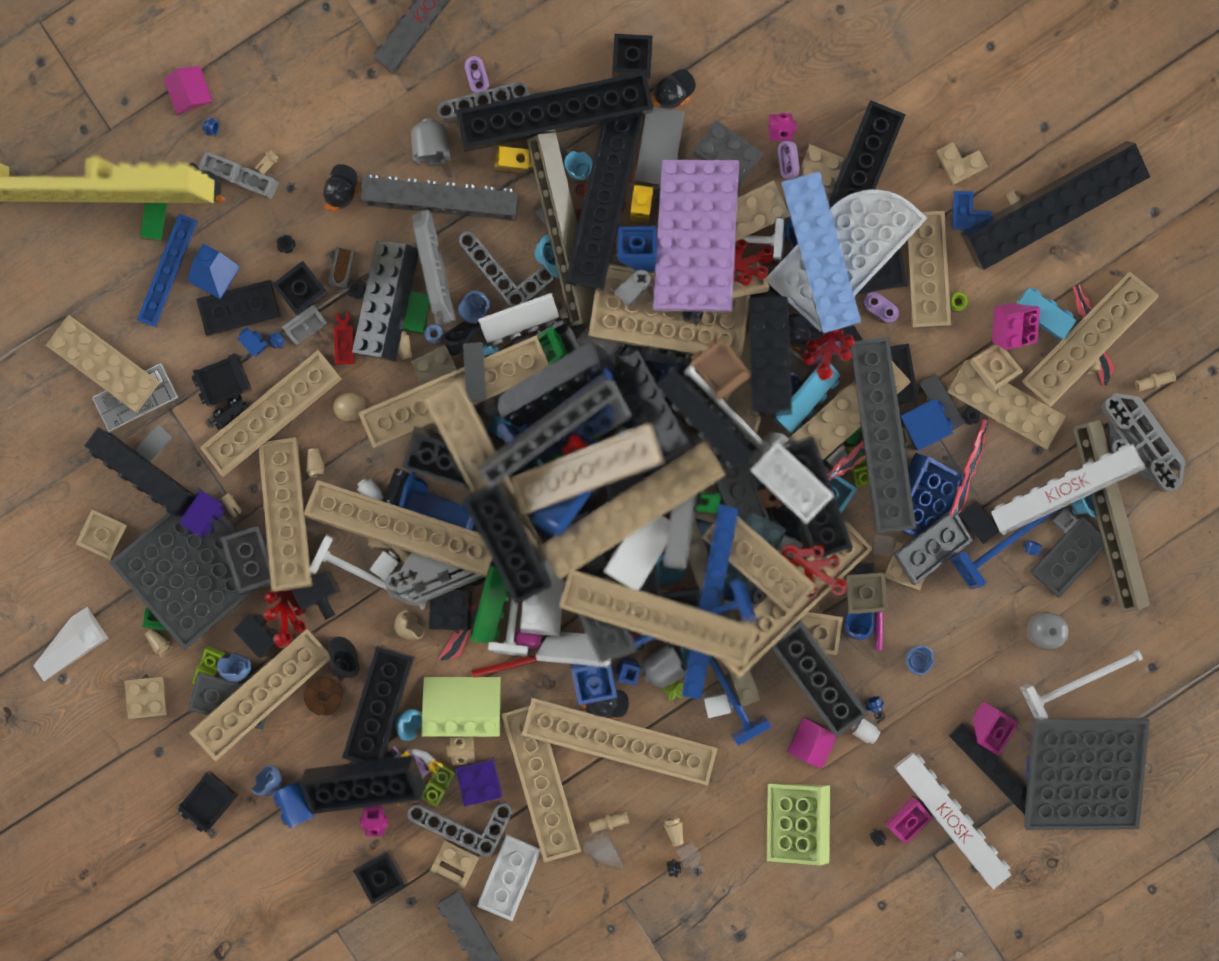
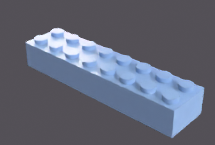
M820 171L782 182L783 192L822 332L825 333L861 323Z

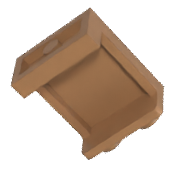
M722 337L718 340L712 339L706 345L707 349L703 352L697 351L691 357L692 361L690 363V366L695 367L715 391V396L719 401L748 379L751 374Z

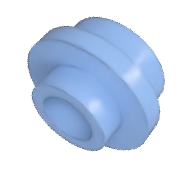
M436 324L427 326L424 331L425 339L433 344L440 342L439 338L443 335L441 327ZM432 331L437 332V336L434 338L430 336Z

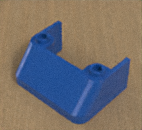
M411 471L404 485L399 507L471 531L474 530L475 524L464 503L461 506L428 493L427 483L423 479L416 478V472Z
M594 489L531 512L530 515L533 517L530 521L536 531L548 540L555 536L559 537Z

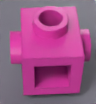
M792 113L769 114L768 130L770 141L793 140V133L797 132V122L793 121Z
M383 806L364 807L363 817H360V827L364 829L365 836H384L385 828L388 827L389 822L388 816L384 815Z

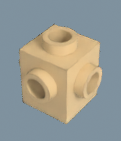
M473 736L450 738V746H447V757H451L452 765L475 763Z

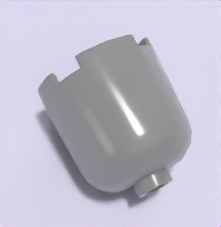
M425 118L413 127L411 131L413 164L419 166L420 162L427 163V166H438L445 164V159L451 160L446 127L442 123L434 121L432 118Z
M1038 612L1027 622L1026 636L1029 642L1036 648L1043 650L1057 649L1067 640L1069 633L1068 625L1057 614Z
M665 643L644 659V673L642 675L647 683L651 682L658 688H664L686 675L687 665L682 660L679 649L675 651L672 647L675 645L674 643Z

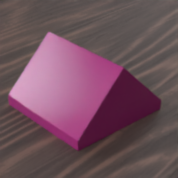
M200 66L178 68L164 78L177 115L213 103Z
M803 717L787 753L822 769L837 737L831 730Z
M911 797L885 824L906 845L933 817L914 797Z

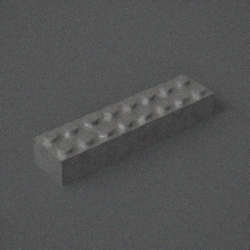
M373 174L363 177L361 201L365 206L411 211L431 210L432 213L510 221L517 220L519 198L518 193L514 192V189L503 188L502 191H499L491 186H484L483 189H479L471 184H464V187H459L456 183L445 182V185L437 184V181L432 180L420 183L418 179L407 178V181H400L398 177L393 176L381 179L379 175Z

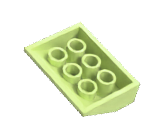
M424 677L422 736L499 737L501 735V677Z
M768 784L767 861L808 865H824L829 863L830 785Z

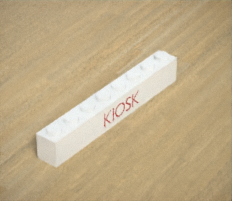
M1133 444L1123 445L1118 449L1119 451L1101 456V460L1096 462L1090 461L1077 471L1071 470L1065 473V477L1061 479L1054 478L1047 482L1048 485L1042 488L1040 486L1035 487L1025 496H1016L1012 499V502L1006 505L1005 503L997 505L991 513L1000 533L1006 535L1145 469Z
M911 752L894 766L895 769L994 890L1011 876L1008 871L1010 869L1009 865L1004 859L1001 861L996 856L998 854L997 850L992 844L989 846L984 841L986 837L980 829L976 831L973 828V820L967 814L963 815L960 809L962 807L955 799L951 800L948 794L950 792L943 784L939 785L935 780L938 778L931 769L927 770L923 764L926 763L919 754L915 755Z

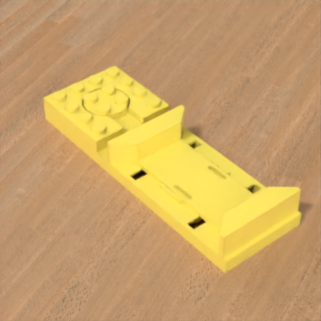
M97 156L86 159L85 177L9 176V167L0 163V202L214 203V180L209 178L207 174H201V171L188 167V164L177 163L176 167H169V164L157 163V166H150V164L138 163V166L119 163V166H116Z

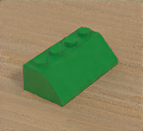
M494 562L490 564L471 631L472 642L489 643L494 642V638L498 639L501 628L498 627L499 620L503 621L505 609L502 608L504 602H508L510 592L507 590L508 588Z

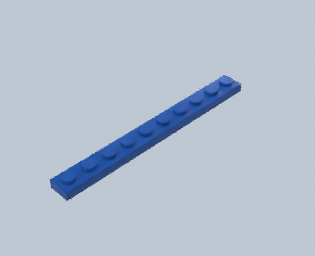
M719 504L699 604L700 610L710 611L720 606L739 508ZM690 649L682 696L701 699L709 654Z

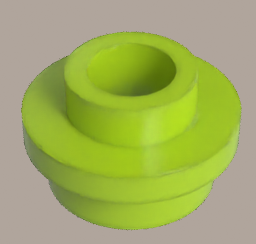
M955 292L950 296V308L954 311H962L967 307L968 298L964 293ZM955 299H960L961 305H956Z

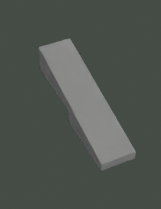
M205 151L198 167L200 170H208L221 179L271 200L279 184L278 181L208 151Z

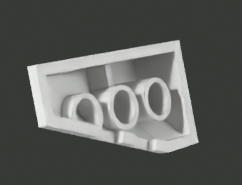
M86 607L68 620L33 666L42 680L46 681L109 638L90 609Z

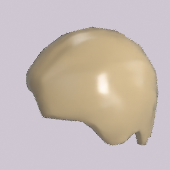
M345 393L337 397L333 403L336 417L345 422L360 420L361 418L358 413L366 410L364 397L356 393Z
M407 609L397 615L394 624L395 631L403 639L419 640L423 637L425 628L418 624V616Z

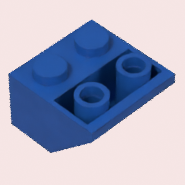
M301 780L281 787L274 792V802L277 807L280 806L283 813L281 814L282 822L288 828L315 816V814H311L300 786Z

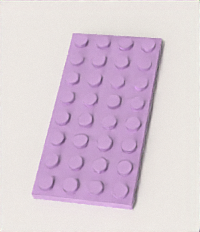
M662 160L654 311L732 312L739 160Z

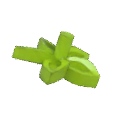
M674 682L669 685L670 687L662 689L663 692L669 694V702L673 701L675 696L684 698L682 692L679 691L683 688L684 683L676 685Z

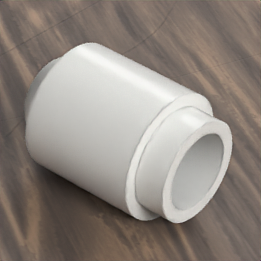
M365 477L357 484L359 494L377 500L384 498L381 494L382 490L372 478L368 480Z
M865 719L851 727V734L866 743L874 744L880 735L877 727Z

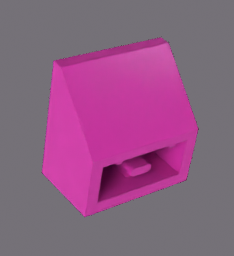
M1015 303L995 306L992 342L1004 350L1037 343L1040 307Z

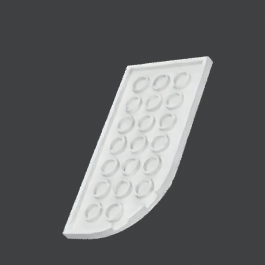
M864 190L846 196L830 209L854 296L927 219L913 204L895 193L883 190ZM797 244L766 277V280L780 295L788 296V302L821 332L820 321Z

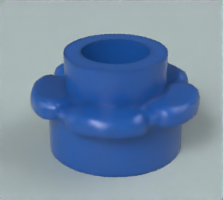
M212 117L203 123L202 129L205 135L215 136L218 133L219 122Z
M278 332L269 334L270 339L268 342L275 349H282L286 343L284 338Z
M1028 540L1023 546L1026 548L1025 552L1030 555L1036 556L1037 553H1042L1040 551L1042 545L1032 540Z
M880 696L869 698L866 701V710H871L872 713L881 711L884 702Z

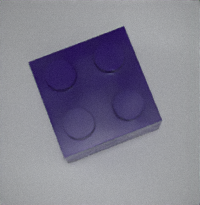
M200 491L179 523L203 539L204 536L208 537L212 532L214 521H219L224 514V506L205 492Z
M494 758L455 768L464 807L502 798L503 794Z

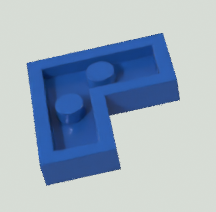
M953 191L952 230H968L992 216V211H973L974 191Z

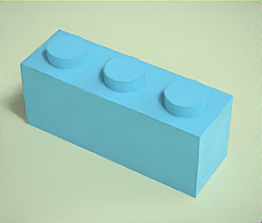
M1026 289L1016 304L1040 307L1039 327L1059 341L1063 340L1076 322V319L1073 318L1074 315L1065 309L1063 311L1057 307L1058 304L1053 300L1043 298L1041 296L1042 293L1037 289Z

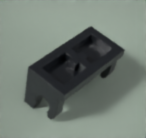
M974 500L959 514L983 544L1000 532L998 526L977 500Z

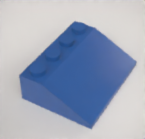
M919 453L914 454L908 467L916 529L902 530V532L912 537L918 535L952 509L958 486L962 485L964 476ZM966 481L965 487H964V489H963V492H962V494H961V496H960V499H961V497H962V495H963V493H964V490H965V488H966L967 481Z

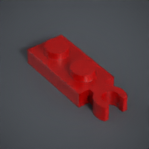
M347 312L346 319L340 320V314L336 313L335 319L339 326L333 327L335 365H354L355 353H352L354 329L353 326H348L351 316Z

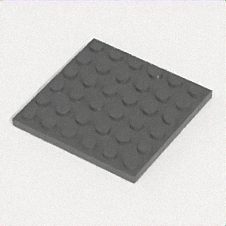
M198 487L192 493L198 496L201 489ZM167 513L109 562L184 650L188 649L256 591L253 590L244 594L238 593L221 540L222 537L237 533V531L223 515L219 521L215 520L212 524L214 528L208 537L204 536L202 539L179 523L184 516L179 515L177 517L174 514Z
M1033 718L1024 828L1026 830L1139 829L1150 720L1148 718Z

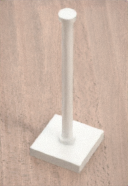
M776 219L775 235H748L741 239L747 243L771 244V246H774V260L780 263L783 260L784 219Z
M689 366L684 371V374L690 376L757 445L760 451L749 460V465H754L776 441L784 445L789 440L784 434L770 431L761 439L723 399L720 401L717 399L715 391L699 376L694 367Z
M326 534L310 566V572L316 574L321 562L328 561L386 590V581L331 555L328 548L333 537ZM409 592L399 596L406 599L408 598ZM427 601L418 604V606H420V609H424Z
M512 596L506 641L503 644L489 642L488 650L490 653L528 657V647L515 645L514 642L518 603L515 604Z
M1137 649L1133 654L1041 697L1037 694L1033 685L1026 683L1020 686V689L1034 718H1048L1043 707L1044 703L1136 660L1141 661L1143 658Z

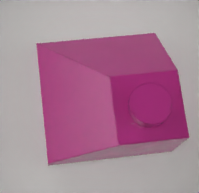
M982 702L973 718L977 743L1000 756L1018 722L985 702Z

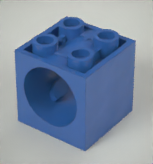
M933 399L901 416L918 451L953 434L952 429L955 427L950 418H945L943 412L946 409L941 400L937 402L936 399Z
M611 662L608 667L571 664L579 705L617 698Z

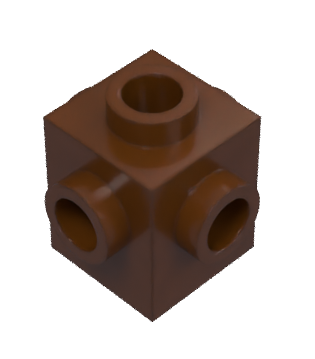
M761 484L757 492L764 509L772 506L780 507L785 504L765 484Z

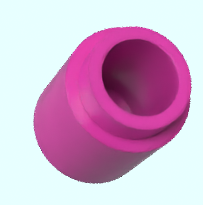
M519 628V631L514 634V642L518 646H526L528 649L540 648L542 635L521 633V628Z

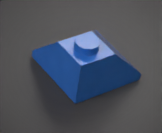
M657 226L618 227V260L636 271H655L657 264Z
M203 243L193 259L188 282L221 300L241 267L219 251Z

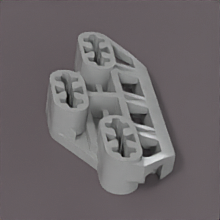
M431 210L419 211L417 214H412L413 227L436 325L453 322L456 320L441 250H437L439 243Z
M1114 393L1104 399L1101 408L1108 418L1109 452L1111 454L1117 452L1116 448L1119 444L1122 446L1133 444L1145 466V469L1133 475L1154 481L1156 486L1163 492H1173L1182 486L1185 459L1142 399ZM1121 399H1129L1130 401H1128V405L1131 407V409H1136H1134L1132 412H1129L1128 408L1125 406ZM1114 402L1115 405L1113 406V409H1110V403ZM1117 411H1122V413H1119L1117 416H1113V414H1116ZM1122 418H1126L1125 424L1121 425ZM1138 419L1141 421V423L1144 425L1147 431L1151 429V431L1148 432L1146 435L1144 430L1138 424ZM1155 441L1162 452L1167 451V453L1161 456L1152 442ZM1169 463L1173 467H1179L1178 478L1168 465ZM1159 464V471H1154L1155 465ZM1163 473H1167V475H1163L1164 478H1158ZM1166 480L1171 481V483L1169 484L1170 487L1165 486V484H1167Z
M411 552L401 570L389 575L385 584L390 599L416 606L485 576L464 570L452 575V580H450L448 574L461 568ZM402 578H404V582L406 583V585H403V581H401ZM439 579V581H437V582H435V583H432V584H430V585H427V586H426V589H427V590H425V588H424V586H423L424 584L429 583V582H431V581H433V580ZM414 590L413 592L408 594V598L406 599L399 596Z

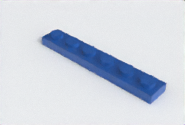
M179 213L138 315V321L153 327L157 326L197 226V220Z

